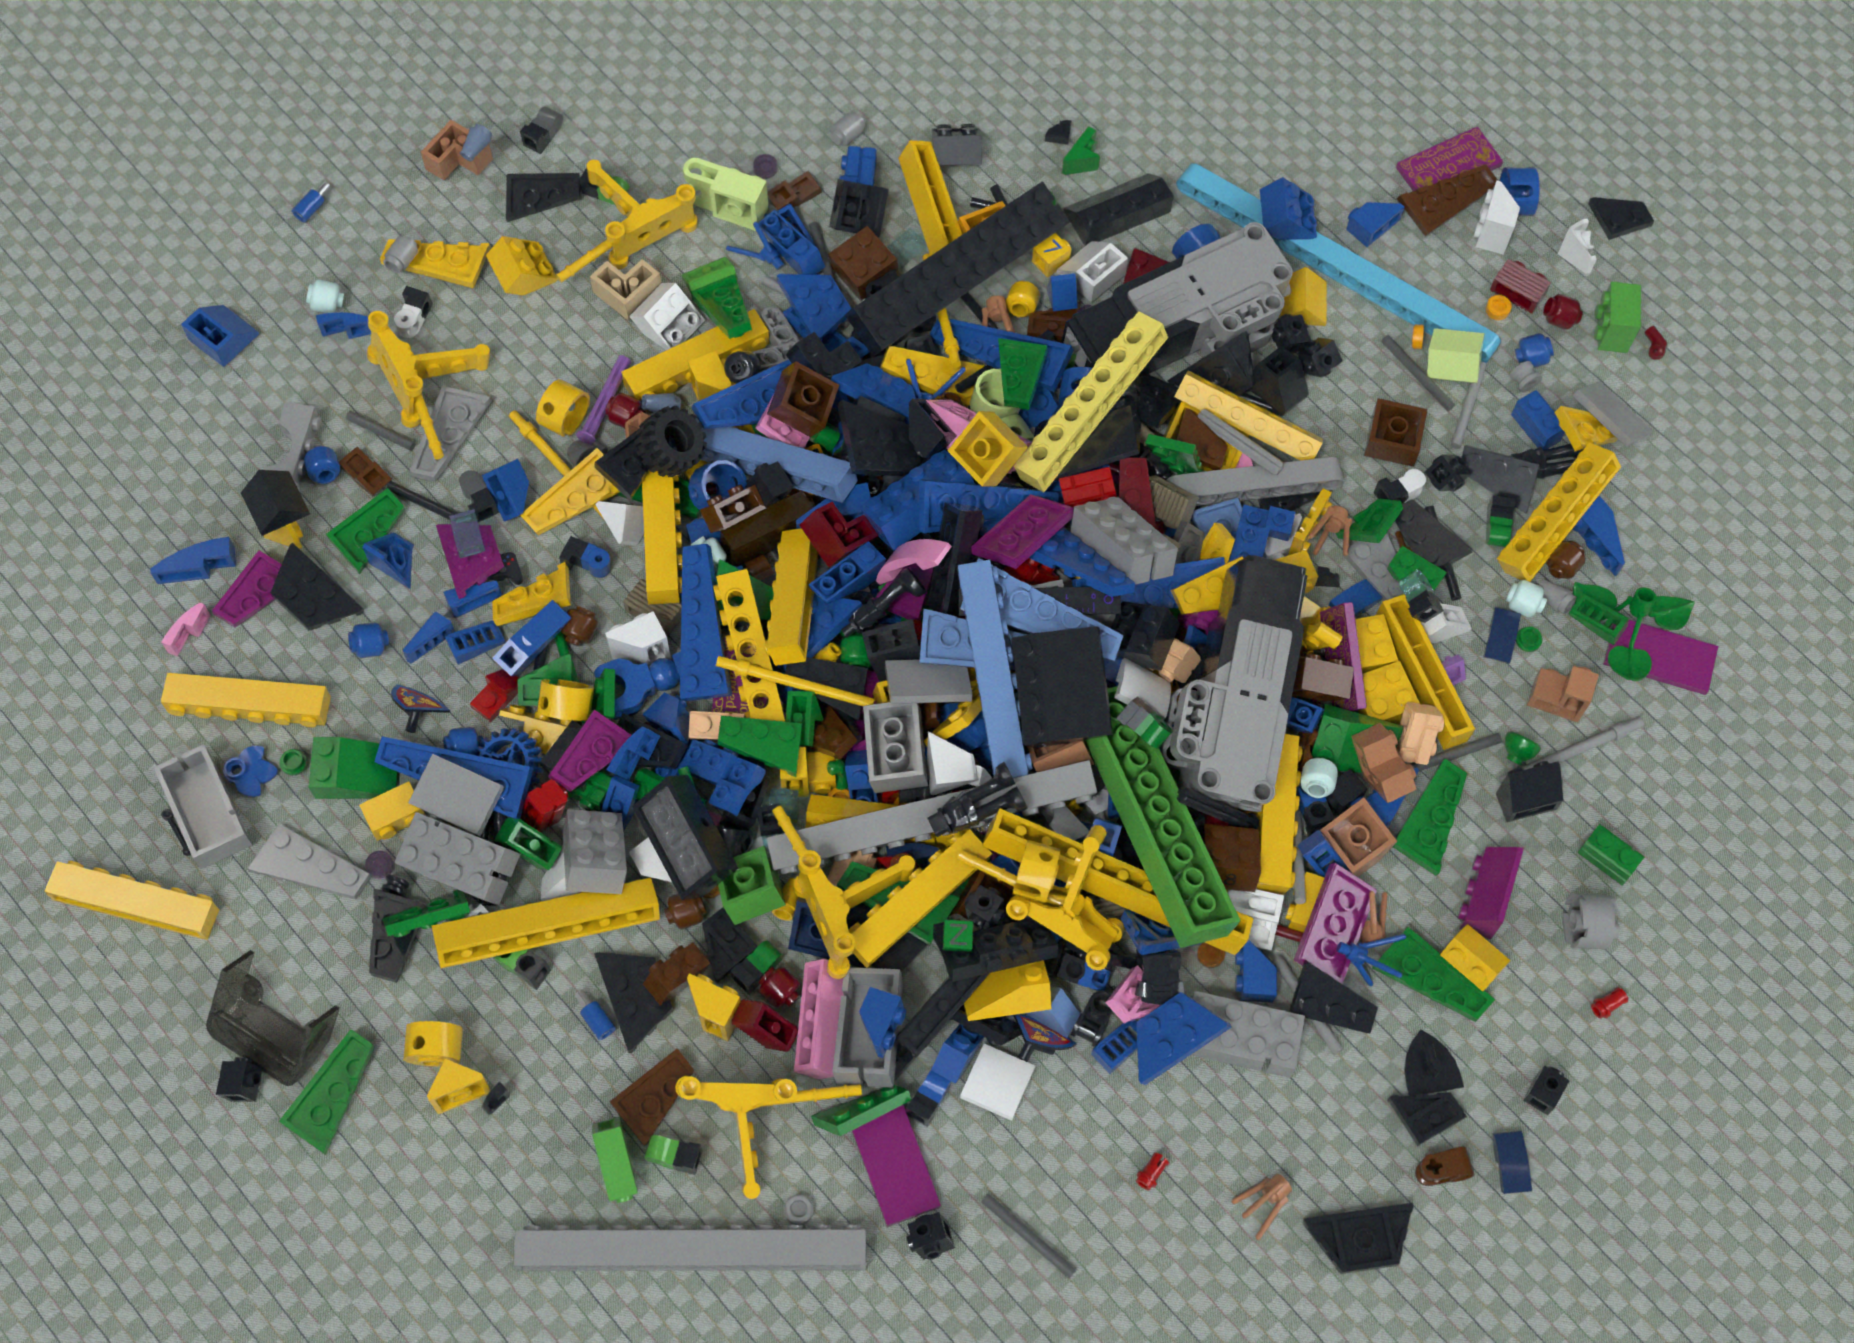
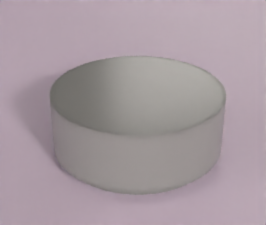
M804 1195L790 1197L784 1208L787 1220L794 1225L808 1223L813 1216L811 1200Z

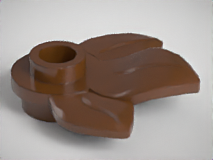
M1316 729L1312 733L1299 732L1297 734L1299 736V746L1302 747V756L1297 768L1301 775L1305 763L1313 759L1311 751L1318 736Z

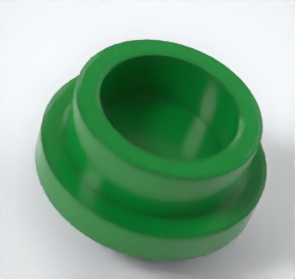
M1524 627L1517 633L1516 644L1525 652H1534L1542 644L1541 633L1535 627Z
M290 749L282 754L279 762L280 767L287 775H298L305 770L307 758L302 751Z

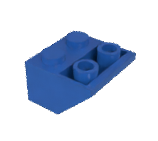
M1284 177L1259 189L1263 226L1270 235L1278 240L1314 239L1317 237V221L1313 208L1314 199L1310 193L1305 192Z
M224 305L198 308L181 324L188 340L222 367H225L259 335L257 330Z

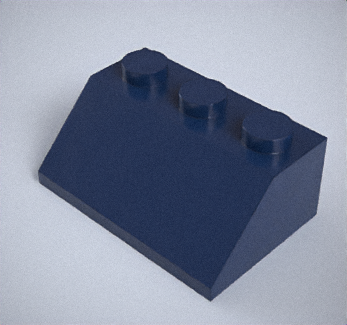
M798 897L788 949L830 959L806 899ZM863 903L851 908L846 919L848 930L857 922L862 925L868 920L867 913L871 908ZM853 953L847 957L850 965L866 968Z

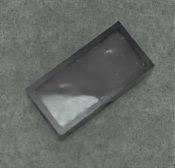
M688 775L667 776L632 806L681 900L705 896L738 869L735 860Z

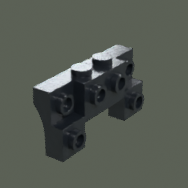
M1027 915L1022 920L1011 918L1012 923L973 931L972 951L943 950L944 922L933 924V939L942 954L947 973L952 982L1055 958L1058 956V943L1047 927Z

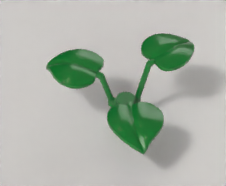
M1575 582L1573 586V595L1577 597L1575 603L1584 593L1617 612L1629 605L1630 613L1637 618L1629 647L1616 646L1611 649L1608 654V664L1615 673L1632 681L1643 680L1649 674L1652 666L1651 657L1645 650L1634 649L1643 617L1647 615L1654 617L1655 623L1664 629L1679 630L1687 624L1695 601L1683 598L1656 596L1651 589L1641 587L1636 590L1633 597L1628 596L1626 601L1617 606L1615 594L1604 587L1585 585ZM1585 605L1581 613L1585 615L1590 607ZM1594 611L1590 618L1594 620L1598 612Z

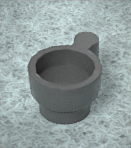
M577 440L569 446L567 455L575 467L596 448L604 455L608 452V449L599 441L589 444Z

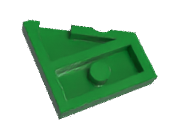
M1377 499L1367 509L1353 516L1355 522L1350 525L1349 540L1380 543L1403 510L1401 501ZM1344 528L1336 533L1338 539H1343Z

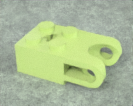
M690 158L685 162L683 166L685 181L693 186L695 191L700 190L702 193L701 195H696L693 205L712 211L713 217L756 231L753 223L761 221L769 209L767 181L758 176L742 173L735 168H727L700 158ZM698 168L702 174L691 173L690 170Z

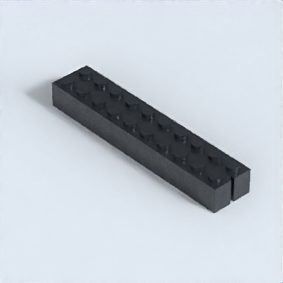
M1043 181L845 314V317L873 357L1070 223L1059 204L1053 205L1052 202L1055 198Z

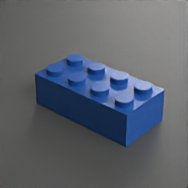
M946 450L934 454L930 460L912 469L908 475L897 482H893L886 490L877 496L871 497L864 505L859 507L879 535L878 537L893 551L921 533L919 532V480L975 484L971 475Z

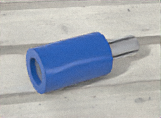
M324 182L316 191L311 189L291 210L293 215L301 222H307L325 202L323 196L331 186Z
M580 990L579 994L578 992L575 994V997L583 1007L580 1014L597 1039L600 1041L609 1037L616 1030V1027L597 1001L590 1002L583 990Z

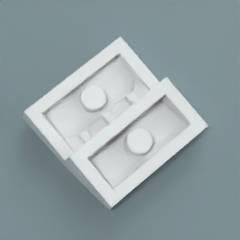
M1126 658L1122 659L1116 678L1119 684L1114 698L1128 705L1131 700L1139 697L1162 717V720L1166 719L1171 696L1170 682Z
M1257 889L1255 892L1228 890V895L1235 910L1254 918L1248 940L1258 949L1271 952L1284 896Z
M984 1044L960 1098L1012 1121L1032 1077L1035 1065Z

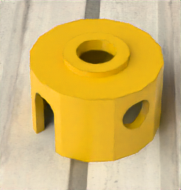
M558 379L542 395L536 411V421L538 424L562 437H565V434L571 436L580 427L587 414L590 396L578 387ZM573 403H575L574 410L569 411Z
M549 679L541 680L537 713L560 720H588L591 715L594 686L558 679V685L549 683Z
M1027 840L1012 894L1046 903L1049 891H1052L1059 868L1058 859L1061 849ZM1029 886L1038 889L1040 892L1032 891Z
M418 1021L407 1024L403 1060L414 1065L432 1067L442 1066L444 1059L460 1064L463 1028L456 1024L437 1021Z

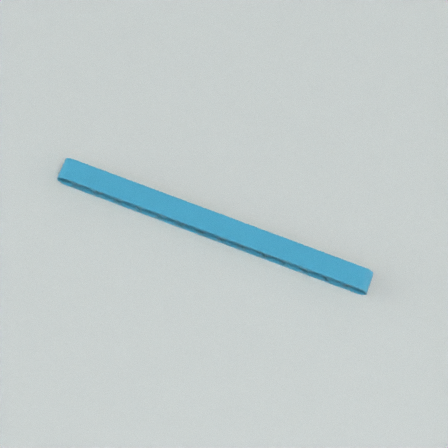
M1195 163L1190 164L1177 180L1176 186L1183 194L1243 228L1251 222H1258L1263 225L1260 199ZM1316 232L1317 237L1314 239L1278 240L1270 235L1279 249L1412 325H1424V331L1430 335L1433 334L1434 328L1485 333L1481 361L1484 363L1489 361L1501 343L1499 336L1493 331Z

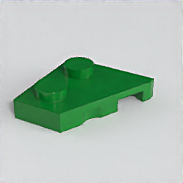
M1401 546L1387 568L1392 577L1398 581L1402 592L1408 594L1411 600L1425 590L1434 593L1447 573L1404 546Z
M567 653L518 678V706H538L542 679H549V683L558 685V679L572 681L571 653Z
M604 668L600 677L595 679L592 712L596 710L604 717L613 719L615 717V669Z

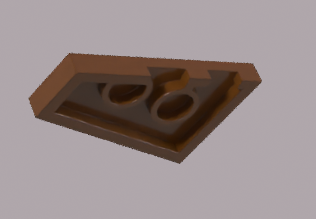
M820 701L818 704L823 721H815L813 746L804 747L840 760L857 742V739L828 704Z
M675 1049L609 1101L644 1147L679 1096L675 1090L678 1079L682 1076H692L695 1071L678 1049Z

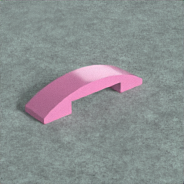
M931 539L906 542L893 552L879 571L876 581L879 585L892 581L903 567L917 563L922 570L938 566L952 546L947 542Z

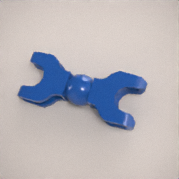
M681 651L672 654V660L658 658L649 667L647 663L637 665L629 660L619 658L604 663L595 669V678L600 677L604 668L615 669V683L622 685L625 689L623 695L615 699L614 719H620L623 713L629 716L638 713L643 707L644 701L648 697L655 695V689L669 691L678 682L680 684Z

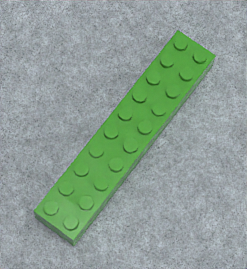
M1118 686L1107 688L1113 735L1088 739L1085 742L1179 947L1183 948L1226 937L1241 920L1187 806L1177 800L1179 795L1178 787L1160 749L1150 746L1128 725L1124 726L1116 719L1127 704L1114 698Z

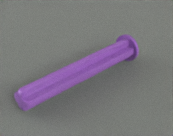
M620 355L617 358L583 429L576 434L577 438L582 442L593 444L596 441L594 436L606 414L607 403L612 396H615L622 382L621 372L628 369L631 360L624 355Z

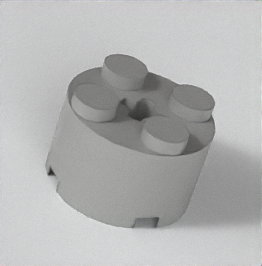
M1571 893L1567 897L1565 905L1570 906L1568 913H1563V933L1566 942L1572 943L1571 948L1607 949L1613 939L1619 938L1620 927L1618 923H1615L1617 903L1614 896Z

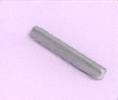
M1203 409L1197 417L1216 435L1272 474L1277 475L1282 470L1284 463L1213 413Z

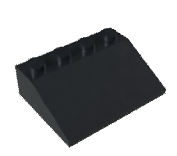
M1131 395L1119 398L1054 481L1140 454L1142 421ZM1049 419L1035 426L1034 437L1042 432Z
M1099 627L1040 632L1011 638L1024 746L1042 748L1113 735Z

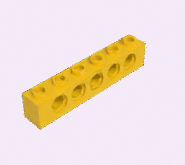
M1190 371L1186 373L1174 396L1201 411L1207 409L1227 424L1300 461L1315 459L1323 443V438Z
M1589 442L1584 450L1578 454L1576 460L1547 493L1544 500L1532 512L1525 524L1518 529L1509 544L1500 552L1497 560L1506 574L1529 582L1534 578L1553 551L1561 544L1621 468L1613 451Z
M744 569L716 576L718 584L713 585L716 600H722L724 610L719 612L723 626L728 625L730 635L725 636L729 651H735L736 661L742 659L750 661V665L772 670L770 658L765 651V638L748 570ZM734 596H740L743 598V603L740 606L733 607L729 604L730 599ZM746 621L750 626L745 632H739L735 629L737 623ZM747 646H751L756 649V652L752 657H744L741 654L742 650ZM749 675L747 677L741 676L743 686H739L738 690L741 702L747 701L749 711L744 712L745 718L785 722L776 683L764 679L757 683H751L748 681ZM759 697H765L769 702L765 708L759 709L754 706L755 700Z

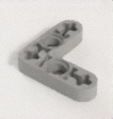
M767 307L761 314V320L769 331V340L773 347L752 352L760 361V372L788 360L787 352L795 343L800 341L782 311L775 307ZM785 334L788 336V339L782 340L777 338L776 335ZM767 357L774 358L777 362L768 363L764 359Z

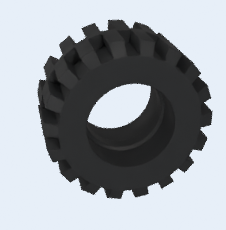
M667 406L645 419L639 425L640 428L635 434L638 437L635 440V446L639 447V450L636 452L638 456H642L643 461L641 462L644 466L648 464L650 466L649 470L653 473L658 471L659 476L664 477L667 475L668 477H674L696 465L700 461L699 459L704 456L705 452L703 450L707 447V443L703 440L706 438V433L701 430L703 427L701 422L697 423L695 420L697 417L694 414L689 415L688 410L685 408L679 410V406H672L671 408ZM664 432L674 439L677 451L669 446Z

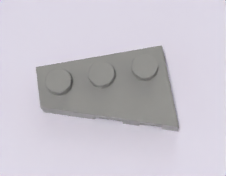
M1388 533L1385 534L1380 543L1357 541L1348 548V555L1344 556L1345 559L1364 580L1367 579L1383 597L1382 601L1404 594L1399 587L1398 581L1387 570L1389 563L1396 555Z

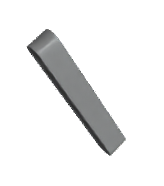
M1335 457L1284 462L1282 470L1277 475L1258 465L1181 474L1169 477L1166 480L1198 496L1199 499L1196 506L1217 504L1237 497L1239 501L1321 492L1322 488L1330 491L1338 489L1344 484L1339 459Z

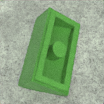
M726 257L681 275L690 294L693 290L735 274L738 281L735 268Z

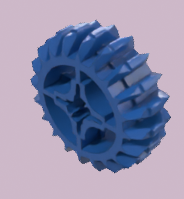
M503 728L500 734L496 731L491 732L492 740L487 737L483 738L485 746L476 747L481 752L479 755L481 757L500 761L502 759L510 763L522 765V757L524 755L525 766H530L534 769L528 791L534 790L532 782H541L536 777L537 773L545 772L543 768L538 767L543 757H538L542 749L538 746L535 747L537 741L534 738H529L528 733H520L515 728L511 729V731ZM512 744L510 748L507 747L504 753L497 754L502 747Z

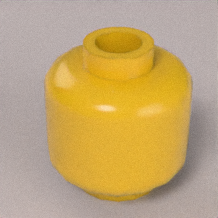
M1015 282L1011 285L1006 298L1008 311L1017 317H1029V314L1035 312L1040 291L1031 282Z

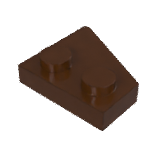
M1077 301V308L1053 311L1052 308H1049L1047 311L1030 313L1027 336L1038 337L1045 331L1050 330L1056 335L1055 341L1061 343L1065 323L1072 318L1073 314L1080 312L1081 302Z
M1186 408L1183 412L1175 440L1195 444L1196 450H1198L1197 456L1200 457L1202 466L1212 470H1220L1228 446L1190 409Z

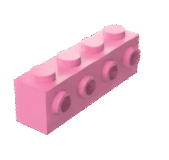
M826 959L805 963L794 1072L818 1080L834 1077L832 1070L841 996H844L842 992L843 978L835 979L828 974V960Z

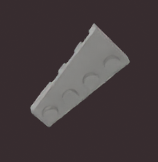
M446 386L441 387L430 418L433 419V426L438 440L441 442L444 457L434 459L424 432L409 471L412 477L436 482L492 402L490 396Z
M280 824L277 825L247 868L250 873L271 876V878L281 881H291L300 886L322 889L324 892L355 900L371 878L370 874Z

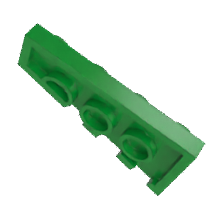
M735 274L691 291L692 300L729 339L740 337L745 332L752 330Z

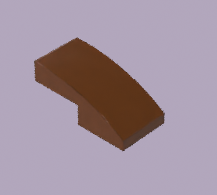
M806 171L789 184L784 180L769 190L767 194L775 208L779 210L790 203L793 208L822 193V190L809 171Z
M358 446L339 461L340 468L371 496H375L389 481H392V478L375 461L372 462Z
M940 702L923 703L924 739L928 737V732L932 733L934 728L941 724Z

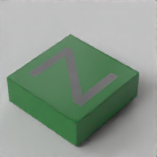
M944 920L943 950L972 951L973 921Z

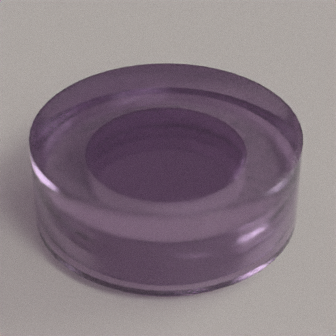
M769 154L757 156L753 162L754 173L762 179L773 177L777 173L776 159Z
M375 851L367 857L365 868L372 878L385 879L387 875H391L393 872L394 862L387 852Z

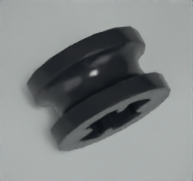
M387 875L385 878L387 884H383L381 889L384 892L405 897L404 889L409 887V882L394 875Z

